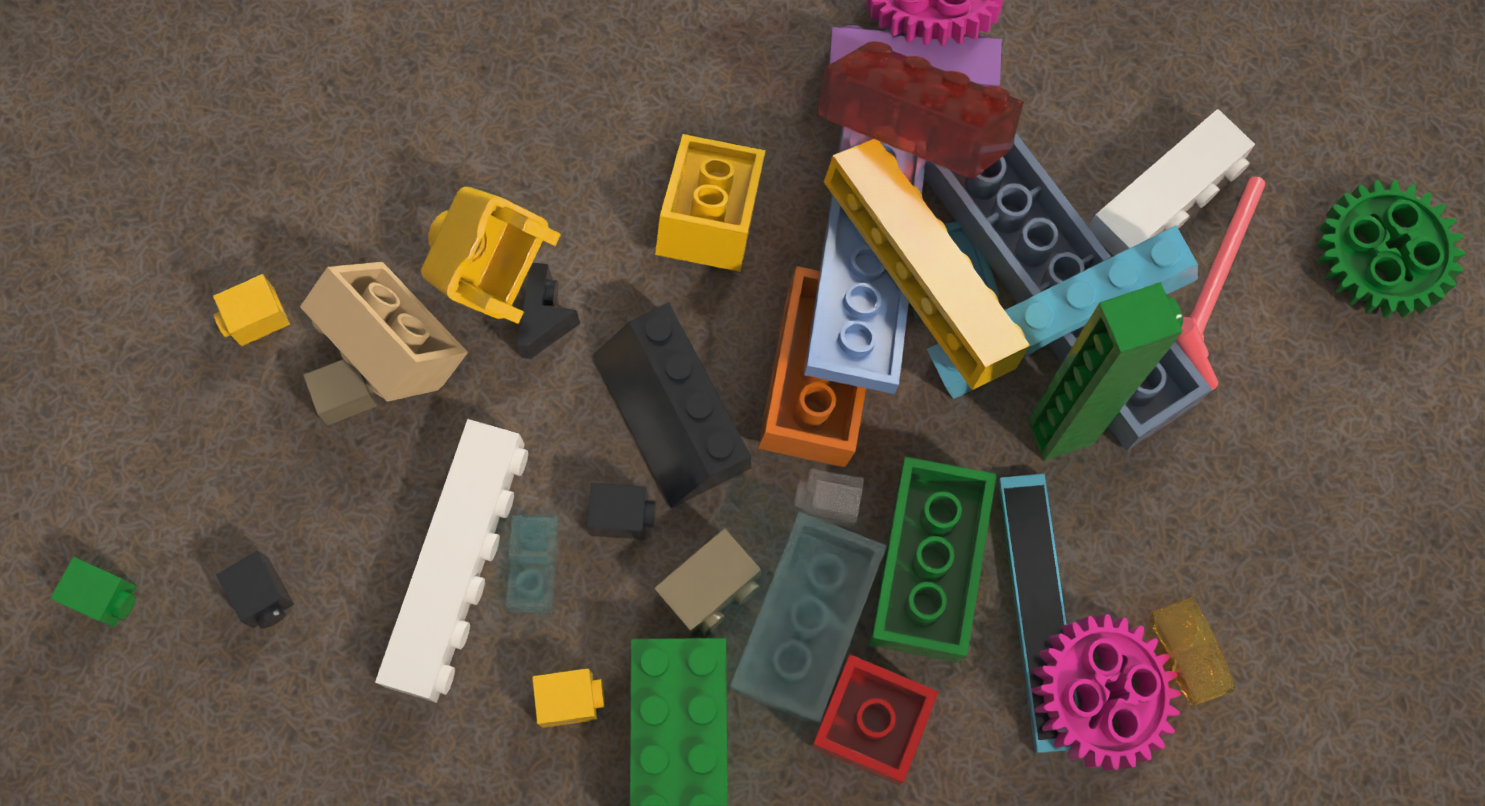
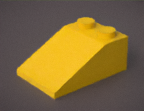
M683 134L660 213L655 255L740 272L766 150Z

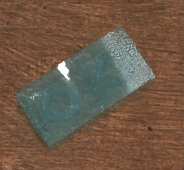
M513 515L508 552L510 570L505 605L507 613L553 615L559 535L558 516Z

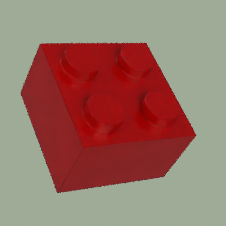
M849 654L812 749L899 786L905 781L939 692Z

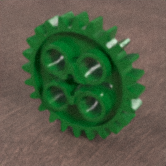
M1375 180L1368 190L1360 184L1351 195L1346 192L1337 201L1338 205L1334 204L1326 213L1329 219H1326L1319 227V230L1326 235H1323L1316 242V246L1328 251L1323 253L1318 259V263L1330 264L1332 267L1324 276L1325 280L1338 278L1341 283L1334 292L1336 294L1346 290L1351 292L1348 303L1350 306L1356 304L1360 299L1365 301L1366 314H1370L1377 306L1381 307L1383 318H1388L1396 309L1401 318H1406L1413 310L1421 314L1431 306L1430 304L1435 306L1445 297L1444 293L1447 294L1456 286V282L1453 279L1463 272V268L1456 264V262L1464 257L1466 252L1453 247L1464 238L1463 234L1450 233L1449 228L1457 221L1456 218L1443 219L1440 216L1446 207L1445 204H1440L1434 208L1429 205L1432 193L1428 192L1421 198L1415 197L1416 188L1414 184H1411L1405 192H1400L1397 180H1393L1385 190L1379 180ZM1393 217L1401 220L1405 228L1397 225ZM1354 233L1361 234L1366 239L1367 244L1360 242ZM1414 254L1422 257L1426 265L1419 263L1415 259ZM1375 270L1383 272L1387 276L1388 282L1380 279Z

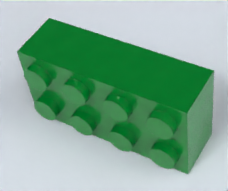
M905 456L899 473L869 646L959 664L967 657L996 474Z
M726 638L631 639L630 806H728Z

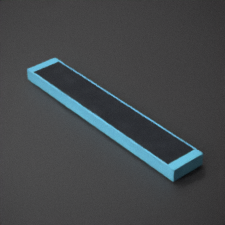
M1045 474L1001 477L998 480L1035 754L1070 750V744L1058 748L1053 745L1059 734L1056 729L1050 731L1042 730L1043 725L1050 719L1048 713H1035L1034 709L1038 705L1045 703L1044 696L1036 695L1031 690L1034 687L1043 685L1044 679L1033 673L1034 668L1047 666V663L1040 657L1039 652L1048 648L1054 649L1049 637L1059 633L1064 634L1062 627L1067 625ZM1074 690L1073 701L1076 707L1079 709L1076 690Z

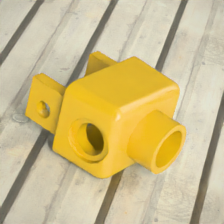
M465 186L457 192L450 209L438 215L430 226L428 240L431 249L421 268V275L425 281L451 300L496 319L505 318L518 324L524 311L513 306V303L543 241L556 246L561 234L548 228V223L544 218L502 197Z

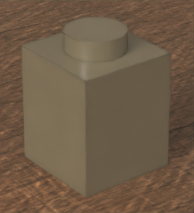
M344 359L303 374L317 415L327 425L378 406L373 394L374 391L371 389L368 380L355 366L350 365Z

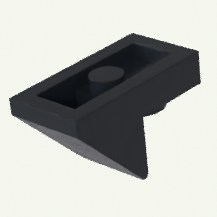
M532 263L529 269L523 305L524 313L521 318L517 342L522 358H533L580 324L576 310L549 307L556 305L558 280H552L548 264Z

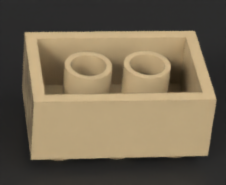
M383 262L327 267L300 306L312 320L313 326L332 341L340 350L342 358L350 365L355 366L368 380L371 389L387 402L439 390L468 353Z

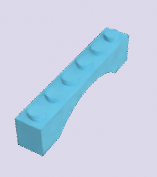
M1175 225L1004 311L1013 323L1022 329L1027 342L1030 344V347L1023 356L1025 358L1052 341L1085 326L1099 302L1161 282L1167 295L1198 280V263L1178 227ZM939 343L927 349L947 391L953 399L972 391Z

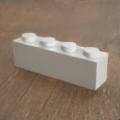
M1217 109L1094 216L1089 229L1098 241L1114 256L1175 225L1179 229L1190 217L1186 213L1189 208L1195 203L1200 208L1205 206L1219 192L1220 189L1216 185L1226 177L1232 182L1248 167L1250 162L1245 158L1255 144Z

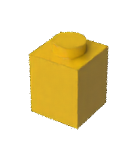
M263 274L213 296L219 308V312L213 315L221 333L225 338L232 336L241 346L290 325L274 287Z
M589 668L532 676L537 724L546 728L598 720L597 708L605 707L602 679L593 680V673Z

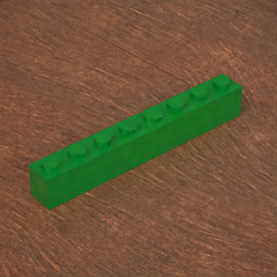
M1161 282L1099 302L1028 419L1029 426L1044 461L1093 445L1183 332L1181 328L1183 318L1179 305L1173 297H1167Z

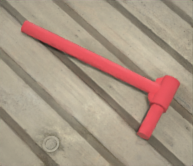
M1251 177L1248 180L1190 317H1182L1183 325L1181 328L1183 332L1176 339L1177 344L1212 390L1218 386V380L1207 358L1208 350L1204 343L1203 332L1266 185L1265 181L1260 177Z

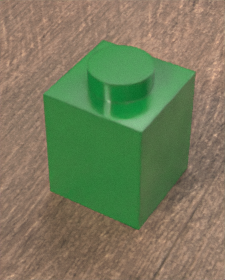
M73 557L50 599L115 628L117 622L125 619L132 611L136 600L133 593L137 586Z

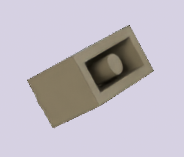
M724 528L658 584L654 590L656 596L691 636L699 630L706 635L724 620L725 616L721 612L734 600L741 605L760 588L756 581L761 577V569Z

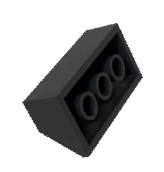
M669 302L629 321L593 354L671 509L751 469V455Z

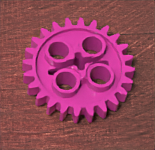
M867 0L866 9L871 10V19H879L878 27L880 29L891 27L892 36L906 33L907 42L920 37L922 38L923 45H928L931 39H937L941 46H945L949 38H952L958 44H962L964 35L977 39L979 30L989 32L991 23L997 24L1003 0Z
M1105 614L1096 617L1095 620L1092 616L1079 619L1078 624L1073 622L1062 627L1064 634L1059 633L1049 637L1054 649L1048 648L1039 652L1040 657L1047 663V666L1033 669L1035 675L1044 679L1043 685L1031 689L1032 693L1044 696L1045 703L1038 705L1034 709L1035 713H1048L1050 718L1043 725L1042 730L1050 731L1056 729L1059 734L1053 745L1058 748L1070 744L1068 759L1077 760L1085 756V767L1087 768L1100 767L1102 765L1104 771L1118 770L1119 766L1121 769L1136 767V761H1150L1152 759L1150 750H1161L1165 747L1159 735L1173 734L1175 731L1166 721V718L1180 715V711L1169 705L1170 699L1181 696L1180 691L1171 689L1168 685L1169 681L1178 676L1177 672H1165L1163 665L1170 658L1169 654L1156 656L1153 651L1159 640L1153 638L1142 641L1144 627L1137 626L1128 630L1127 618H1120L1112 622L1110 615ZM1094 650L1101 658L1100 669L1093 661ZM1132 675H1134L1140 683L1139 694H1137L1132 687ZM1074 690H1076L1082 698V706L1080 710L1076 707L1073 701ZM1113 716H1115L1120 723L1119 735L1114 731L1112 726Z

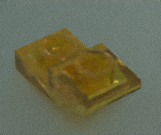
M1194 597L1151 612L1149 621L1171 657L1169 669L1170 671L1177 672L1178 676L1175 679L1191 707L1234 692L1235 685L1223 653Z

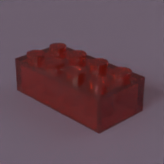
M872 41L826 66L817 116L974 179L1012 149L1024 101L1011 97L1010 93L1003 88L996 86L985 87L970 81V78L964 73L941 70L931 66L930 62L925 58L918 56L907 57L892 51V47L886 43Z

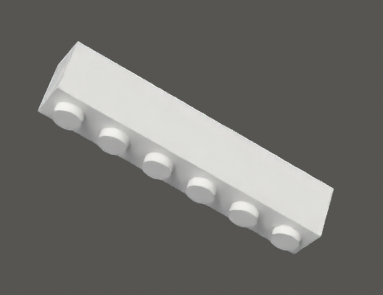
M467 419L375 683L385 688L437 703L440 693L445 695L448 693L455 673V668L449 666L455 648L462 649L469 634L470 623L465 621L470 604H478L483 593L485 579L481 578L480 574L485 560L492 561L497 552L500 536L494 533L499 518H507L513 504L514 492L509 491L514 474L521 476L527 463L528 450L523 449L525 444L520 434Z

